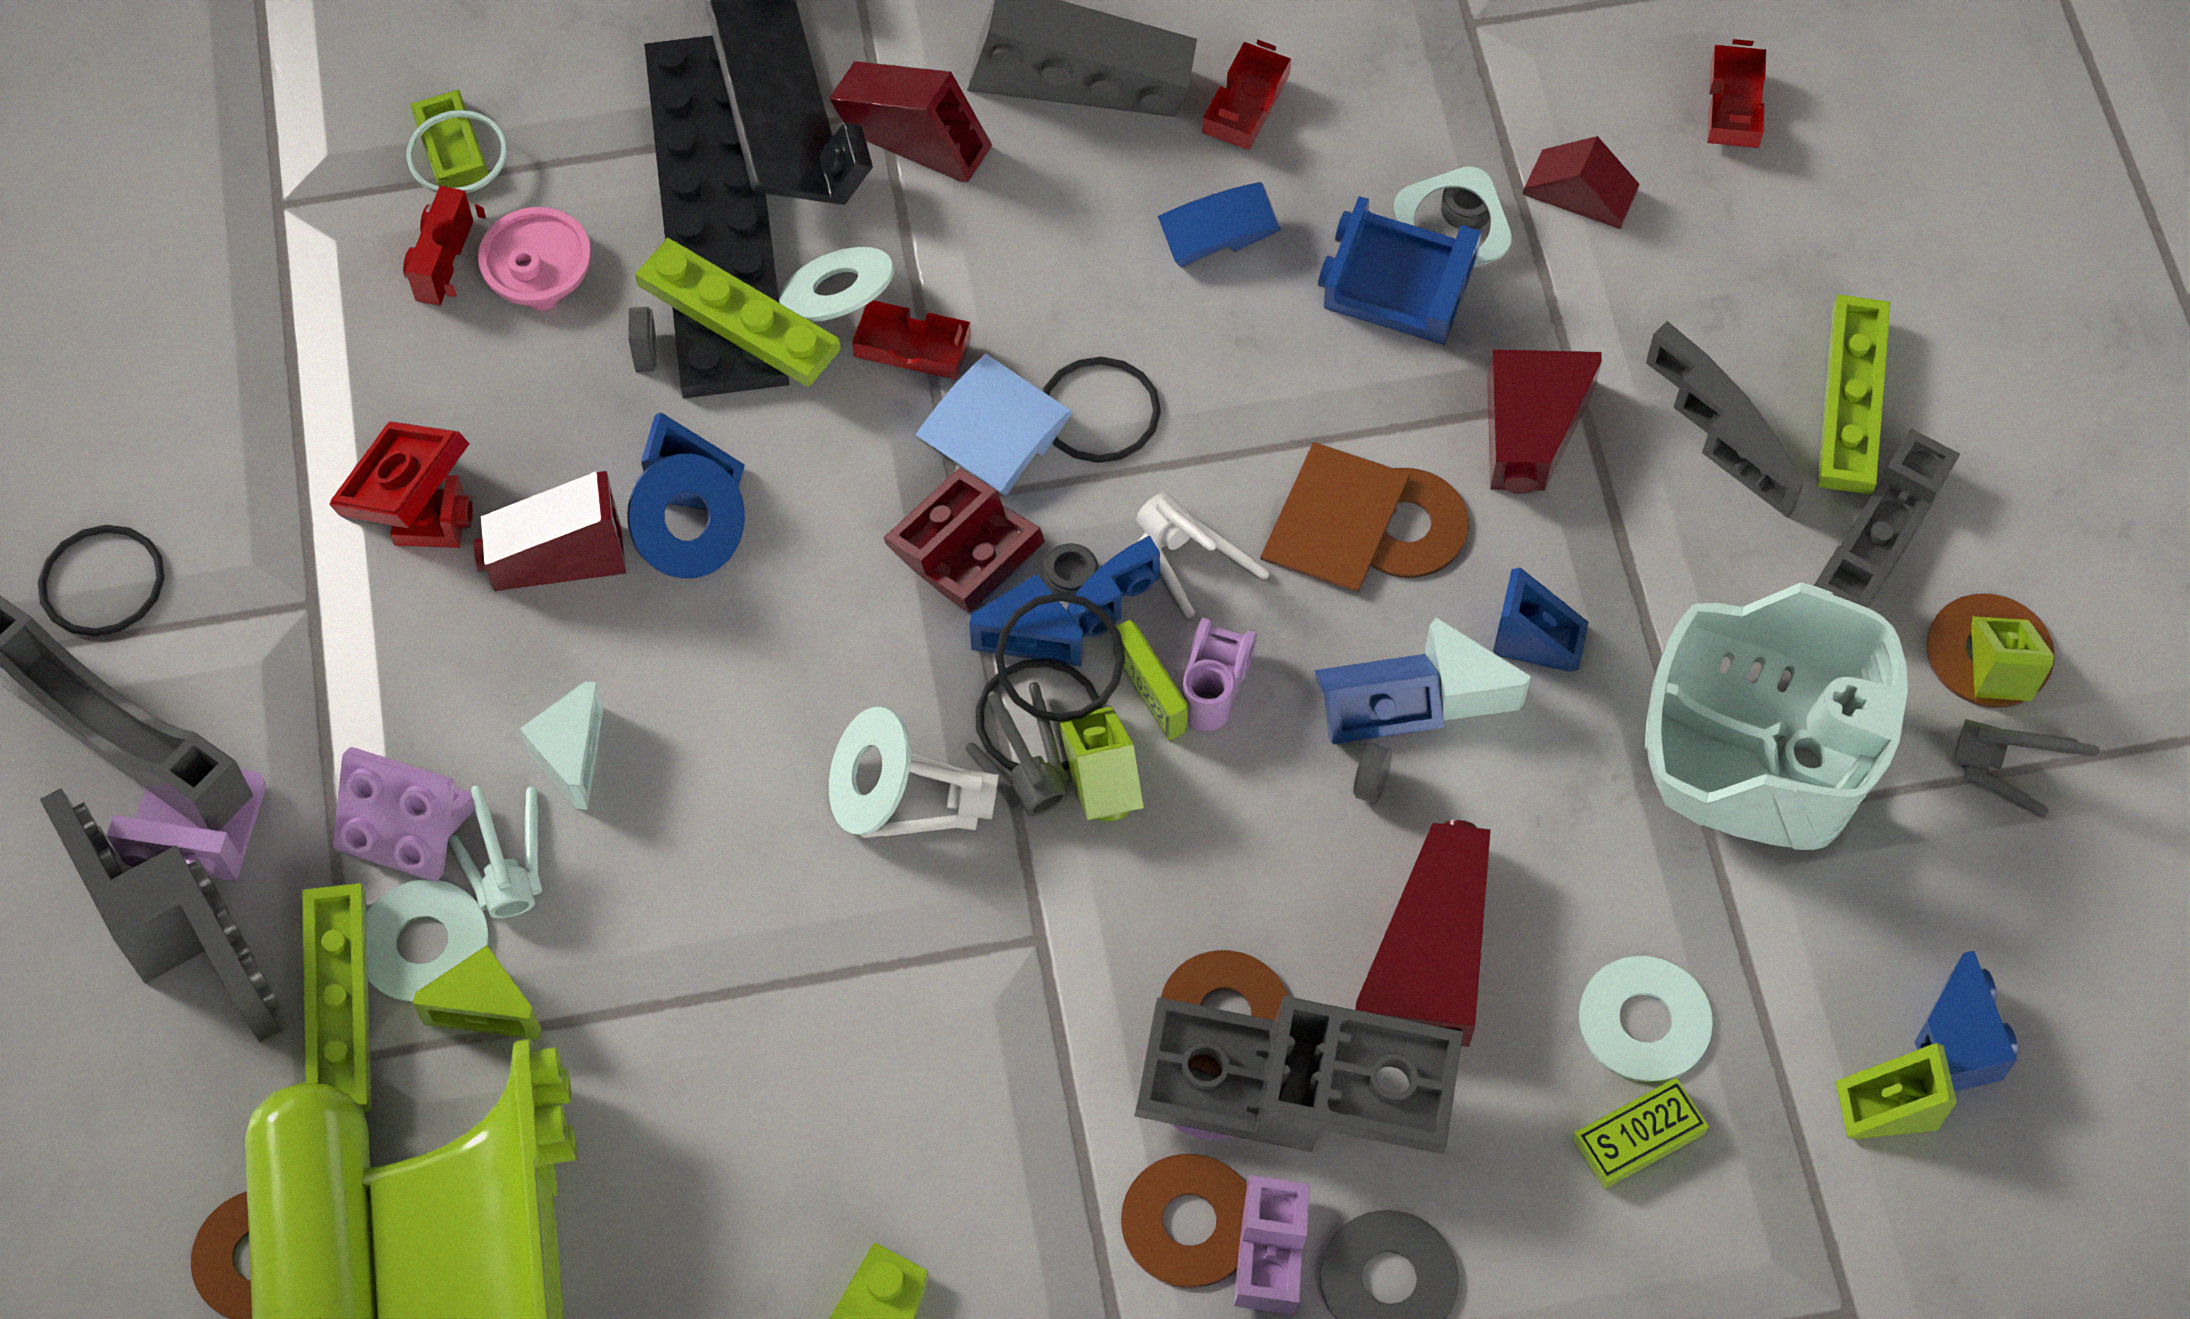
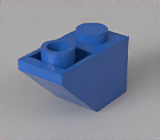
M1975 951L1962 954L1914 1041L1917 1050L1934 1043L1944 1046L1954 1092L2002 1081L2017 1061L2016 1057L2018 1055L2015 1033L2008 1023H2002L1995 1005L1997 992L1993 977L1986 968L1981 969Z

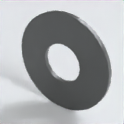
M1380 1210L1360 1215L1346 1223L1336 1232L1324 1252L1320 1270V1282L1326 1305L1335 1319H1447L1456 1300L1459 1275L1456 1260L1450 1246L1434 1227L1412 1214L1394 1210ZM1384 1252L1400 1254L1408 1259L1414 1267L1417 1278L1415 1289L1402 1302L1393 1304L1380 1302L1373 1298L1365 1289L1362 1279L1363 1268L1368 1260L1376 1254Z

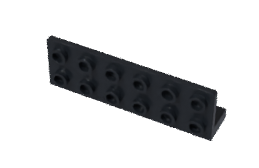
M704 0L752 190L763 194L845 205L871 171L873 164L862 125L843 123L836 134L832 136L796 0Z

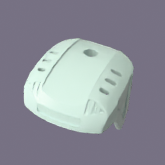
M1802 582L1744 607L1722 603H1696L1692 605L1677 623L1664 648L1652 686L1646 721L1645 750H1647L1651 772L1664 804L1701 826L1704 825L1736 837L1770 845L1790 847L1796 850H1816L1826 847L1843 830L1858 809L1859 804L1890 766L1899 745L1908 693L1907 666L1900 639L1894 627L1880 614L1849 600L1834 596L1833 592ZM1725 657L1731 661L1726 674L1722 673L1719 668ZM1754 662H1759L1761 670L1755 683H1750L1747 678ZM1789 671L1791 679L1785 691L1780 692L1777 689V685L1783 672ZM1806 748L1814 752L1820 760V767L1807 768L1801 765L1796 760L1794 749Z

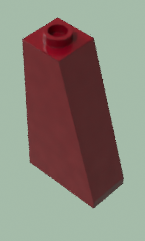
M1450 820L1443 824L1432 823L1356 1000L1355 1010L1462 1031L1461 1046L1470 1047L1476 1024L1491 829L1477 828L1473 823L1464 820Z

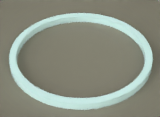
M464 110L441 113L425 121L413 133L407 146L406 158L412 176L423 187L437 193L439 186L423 179L413 166L412 154L418 138L432 125L446 119L463 117L479 120L491 127L500 139L501 154L498 163L485 178L469 186L455 189L465 190V193H470L489 184L502 170L507 156L505 137L494 121L482 114Z

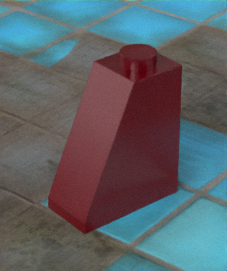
M854 61L829 97L844 123L862 125L867 142L960 182H969L992 146L990 139L951 71Z
M1492 350L1487 376L1490 489L1507 490L1514 494H1526L1534 490L1545 491L1595 390L1602 363V352Z
M607 471L592 473L481 516L483 538L474 539L473 541L478 572H488L494 591L626 574L622 525Z

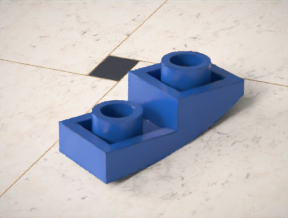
M1262 182L1211 194L1158 216L1174 261L1181 268L1227 246L1233 252H1236L1281 231Z
M1150 535L1130 545L1102 565L1083 584L1075 596L1085 597L1106 611L1114 624L1121 620L1122 597L1125 595L1130 597L1137 596L1148 590L1159 579L1160 551ZM1069 603L1067 612L1082 629L1083 637L1087 635L1089 637H1097L1109 631L1101 618L1082 605Z

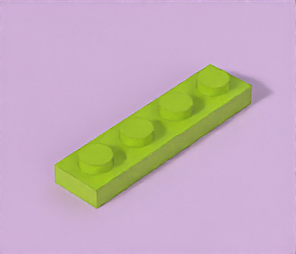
M668 237L635 273L638 287L808 388L841 350L838 337Z
M1837 294L1834 301L1817 487L1872 495L1876 487L1890 301Z
M361 883L302 890L306 1083L327 1084L349 1094L363 1108L364 1113L372 1112L366 892Z

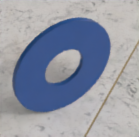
M676 454L658 460L639 477L629 498L627 522L630 537L636 550L651 567L675 578H698L716 571L734 554L743 534L745 510L742 495L736 482L722 466L704 456ZM681 492H691L698 495L705 502L708 510V522L705 530L699 537L690 541H683L674 537L665 523V510L668 502L674 495Z

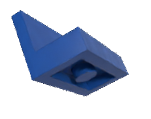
M1426 654L1315 670L1316 681L1324 694L1328 737L1332 744L1444 728L1439 673Z

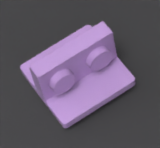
M349 747L342 754L333 847L337 851L436 882L444 874L448 838L473 813L474 801L472 794L469 791L456 788L454 780L450 777Z

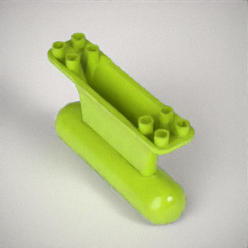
M531 1038L514 1042L507 1084L498 1102L483 1120L466 1134L445 1146L417 1157L377 1167H371L369 1131L363 1108L349 1094L327 1084L304 1082L272 1092L251 1113L245 1135L252 1319H565L555 1196L558 1195L556 1164L577 1161V1143L573 1125H567L563 1104L572 1103V1087L568 1068H562L558 1048L537 1050Z

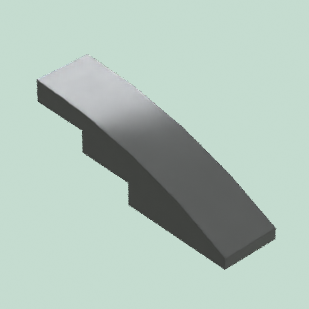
M1666 321L1653 334L1646 364L1679 388L1673 408L1708 433L1702 451L1706 457L1788 518L1795 510L1804 482L1779 438L1747 395L1713 359L1671 323Z

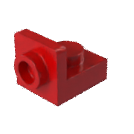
M459 475L446 476L444 489H437L409 528L391 527L390 536L394 546L460 548L463 528H470L472 524L473 499L471 495H465Z

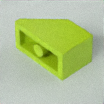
M1112 706L1100 708L1084 718L1058 722L1077 800L1087 820L1097 819L1103 822H1111L1125 818L1129 811L1143 809L1134 745Z

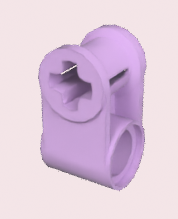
M1204 617L1201 619L1183 677L1182 696L1188 704L1187 724L1198 731L1209 732L1217 730L1227 723L1241 682L1245 680L1252 661L1257 641V632L1248 630L1244 635L1212 625L1211 619ZM1202 692H1210L1217 695L1218 697L1214 699H1203L1198 697L1197 694Z

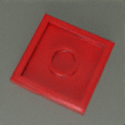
M390 421L337 490L329 505L341 517L409 528L470 443L459 431Z

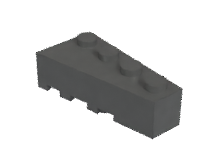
M993 0L977 43L967 91L1175 117L1189 89L1197 39L1062 0Z

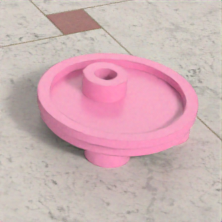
M549 207L519 209L500 218L485 233L478 251L480 272L490 289L509 302L530 306L537 311L550 310L557 304L558 300L573 292L583 281L591 261V246L588 235L582 225L569 214Z

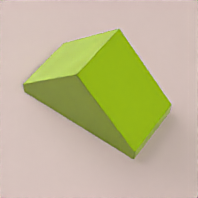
M1973 616L1971 634L1975 698L2032 701L2053 666L2054 655L2029 620Z
M488 945L415 992L412 1003L423 1025L539 1040L542 1030L532 1006Z
M1934 1043L1835 1081L1847 1138L1850 1139L1938 1131L1957 1103L1944 1046L1939 1043Z

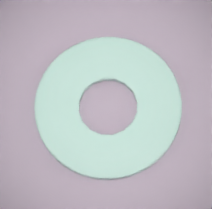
M852 247L837 250L823 255L797 270L782 287L779 302L811 322L837 318L865 306L879 296L892 280L894 265L890 256L877 248ZM843 272H853L858 275L855 283L842 292L828 296L815 293L817 286L830 276Z
M872 707L860 713L844 731L833 756L829 775L830 806L839 826L851 834L867 835L882 827L896 810L907 784L911 762L909 734L902 718L891 709ZM876 746L882 756L881 776L875 788L867 795H862L856 783L858 764L864 753L869 748Z
M426 879L399 885L382 895L366 913L368 981L380 993L400 1002L413 1003L415 992L489 944L488 924L477 901L462 888L445 881L438 880L434 882ZM422 918L439 921L448 932V944L445 951L436 960L426 964H414L400 956L397 949V939L401 930L408 923Z
M1631 956L1606 965L1587 984L1579 1006L1580 1031L1589 1051L1608 1070L1632 1081L1655 1083L1681 1076L1695 1066L1702 1058L1712 1035V1011L1701 986L1681 967L1657 957ZM1638 995L1652 996L1659 999L1668 1008L1671 1015L1669 1033L1661 1040L1652 1043L1640 1042L1631 1038L1624 1031L1620 1023L1622 1005L1630 998Z

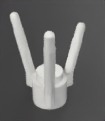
M1167 492L1159 493L1149 499L1137 515L1136 522L1145 532L1140 540L1150 535L1160 551V573L1186 618H1192L1195 612L1162 551V548L1165 546L1170 550L1178 549L1191 537L1209 551L1217 548L1260 579L1266 580L1269 577L1268 570L1197 520L1187 508H1182Z
M911 753L909 772L950 783L947 808L958 809V815L885 823L873 833L860 836L863 838L884 837L952 828L976 831L978 818L989 820L993 818L999 775L965 770Z

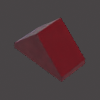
M1598 136L1542 149L1524 187L1523 195L1621 230L1640 184Z

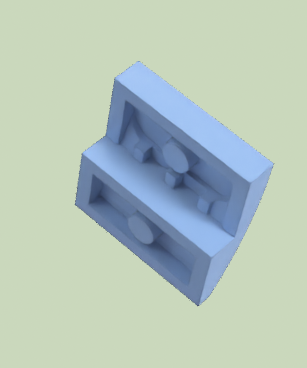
M985 354L949 390L923 423L916 436L1006 497L1037 453L1043 457L1073 412Z

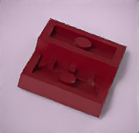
M960 467L883 537L886 545L913 571L968 613L978 606L1045 542L1040 527L1004 506L996 489Z

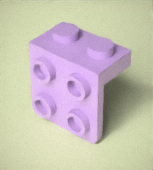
M240 769L253 796L219 831L200 828L145 788L136 818L113 815L106 836L124 864L131 867H136L177 845L188 864L197 859L200 860L210 879L216 878L237 882L265 793L266 782L260 773Z

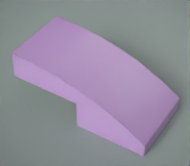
M1255 1175L1249 1176L1240 1236L1234 1306L1295 1315L1300 1300L1302 1249L1307 1238L1310 1184Z

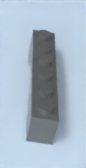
M0 595V684L202 829L219 831L253 796L237 762L196 732L168 724L122 696L71 655L31 616Z

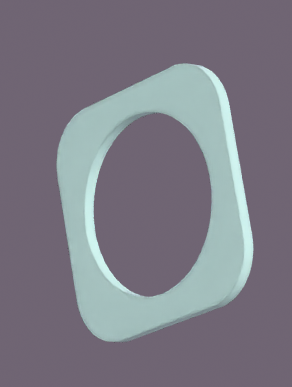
M1473 166L1462 167L1406 186L1397 194L1394 200L1396 220L1413 226L1419 205L1427 196L1435 191L1444 188H1462L1477 195L1488 208L1491 228L1487 239L1479 247L1474 268L1500 259L1508 252L1511 246V231L1490 176L1480 168Z

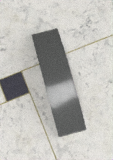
M1910 429L1888 464L1880 483L1841 546L1836 548L1813 586L1833 592L1834 596L1869 608L1921 525L1956 464L1960 453Z

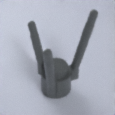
M1031 682L1029 684L1032 705L1039 710L1047 711L1040 685L1037 682ZM996 691L989 692L988 700L1020 761V764L1012 770L1015 780L1012 783L973 742L966 745V751L985 773L999 775L997 786L1006 794L1014 811L1024 807L1029 816L1047 812L1067 798L1068 793L1064 786L1071 782L1061 764L1050 720L1036 717L1048 761L1045 763L1042 756H1031L999 694Z
M1965 719L1953 762L1967 766L1964 779L1984 784L2039 816H2045L2048 814V808L1989 773V767L2001 769L2008 745L2087 756H2097L2100 749L2096 745L2079 743L2076 739L2000 729L1995 726Z

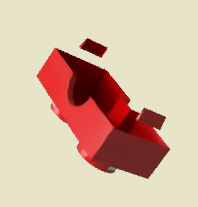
M1258 39L1257 45L1261 47L1243 42L1227 72L1226 88L1219 87L1203 116L1202 133L1250 150L1290 75L1291 58L1275 53L1276 46Z
M1733 39L1732 45L1753 46L1754 41ZM1726 45L1714 46L1710 66L1709 94H1712L1708 112L1707 143L1759 148L1764 133L1765 103H1762L1766 78V49Z
M439 185L432 205L427 204L422 212L420 236L416 246L410 247L407 250L403 263V274L409 280L415 301L441 306L445 293L447 297L457 296L454 285L449 284L454 273L452 264L456 255L461 254L474 221L465 190ZM475 203L478 218L487 219L484 208Z
M872 300L865 305L852 341L853 355L856 358L957 380L971 339V325L969 321L929 312L925 321L914 319L910 316V308Z

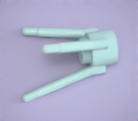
M475 785L471 788V794L491 864L484 868L485 877L482 878L457 835H451L448 842L476 893L480 910H488L489 915L493 918L514 917L530 910L535 905L533 895L540 894L543 891L538 875L537 789L533 786L526 789L525 868L519 867L516 859H503L481 786Z

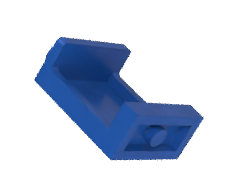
M1359 196L1353 212H1343L1335 236V241L1341 243L1335 258L1331 256L1325 258L1319 275L1318 286L1325 288L1324 309L1445 346L1478 257L1481 231L1461 225L1457 237H1449L1371 213L1369 211V199Z

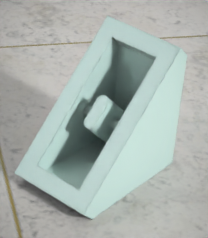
M1437 617L1432 621L1429 626L1425 654L1439 673L1443 721L1519 710L1525 702L1531 676Z
M583 682L520 728L528 754L576 809L587 810L602 722L604 706L596 682Z

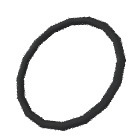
M1102 356L1080 359L1063 367L1054 374L1043 388V392L1050 396L1051 390L1063 376L1080 367L1102 364L1122 368L1137 377L1149 392L1153 408L1149 428L1136 443L1119 452L1096 455L1077 451L1062 442L1057 436L1052 442L1055 447L1073 458L1096 463L1121 460L1142 449L1156 432L1161 413L1157 390L1144 372L1125 361Z
M102 525L83 529L60 542L45 560L38 579L40 604L52 622L71 633L96 637L120 632L141 620L157 602L165 579L162 556L149 538L132 528ZM103 533L127 535L143 544L154 559L156 580L150 597L135 614L118 624L99 628L76 626L57 615L48 601L46 582L53 563L66 548L85 537Z
M1055 593L1035 597L1014 611L1000 631L995 659L999 681L1013 703L1034 717L1063 722L1084 718L1106 704L1120 683L1125 656L1121 634L1106 611L1085 597ZM1058 601L1082 605L1100 617L1113 637L1116 653L1112 680L1100 698L1081 710L1061 714L1039 710L1019 697L1007 678L1004 662L1008 635L1020 617L1038 605Z
M1027 659L1006 667L1007 676L1025 668L1050 667L1068 673L1086 688L1092 702L1099 698L1092 682L1073 666L1052 659ZM996 674L985 685L976 705V731L986 752L1002 766L1013 770L1019 763L1008 760L995 749L984 729V707L988 700V694L1000 683L999 675ZM1068 760L1061 762L1064 770L1069 769Z

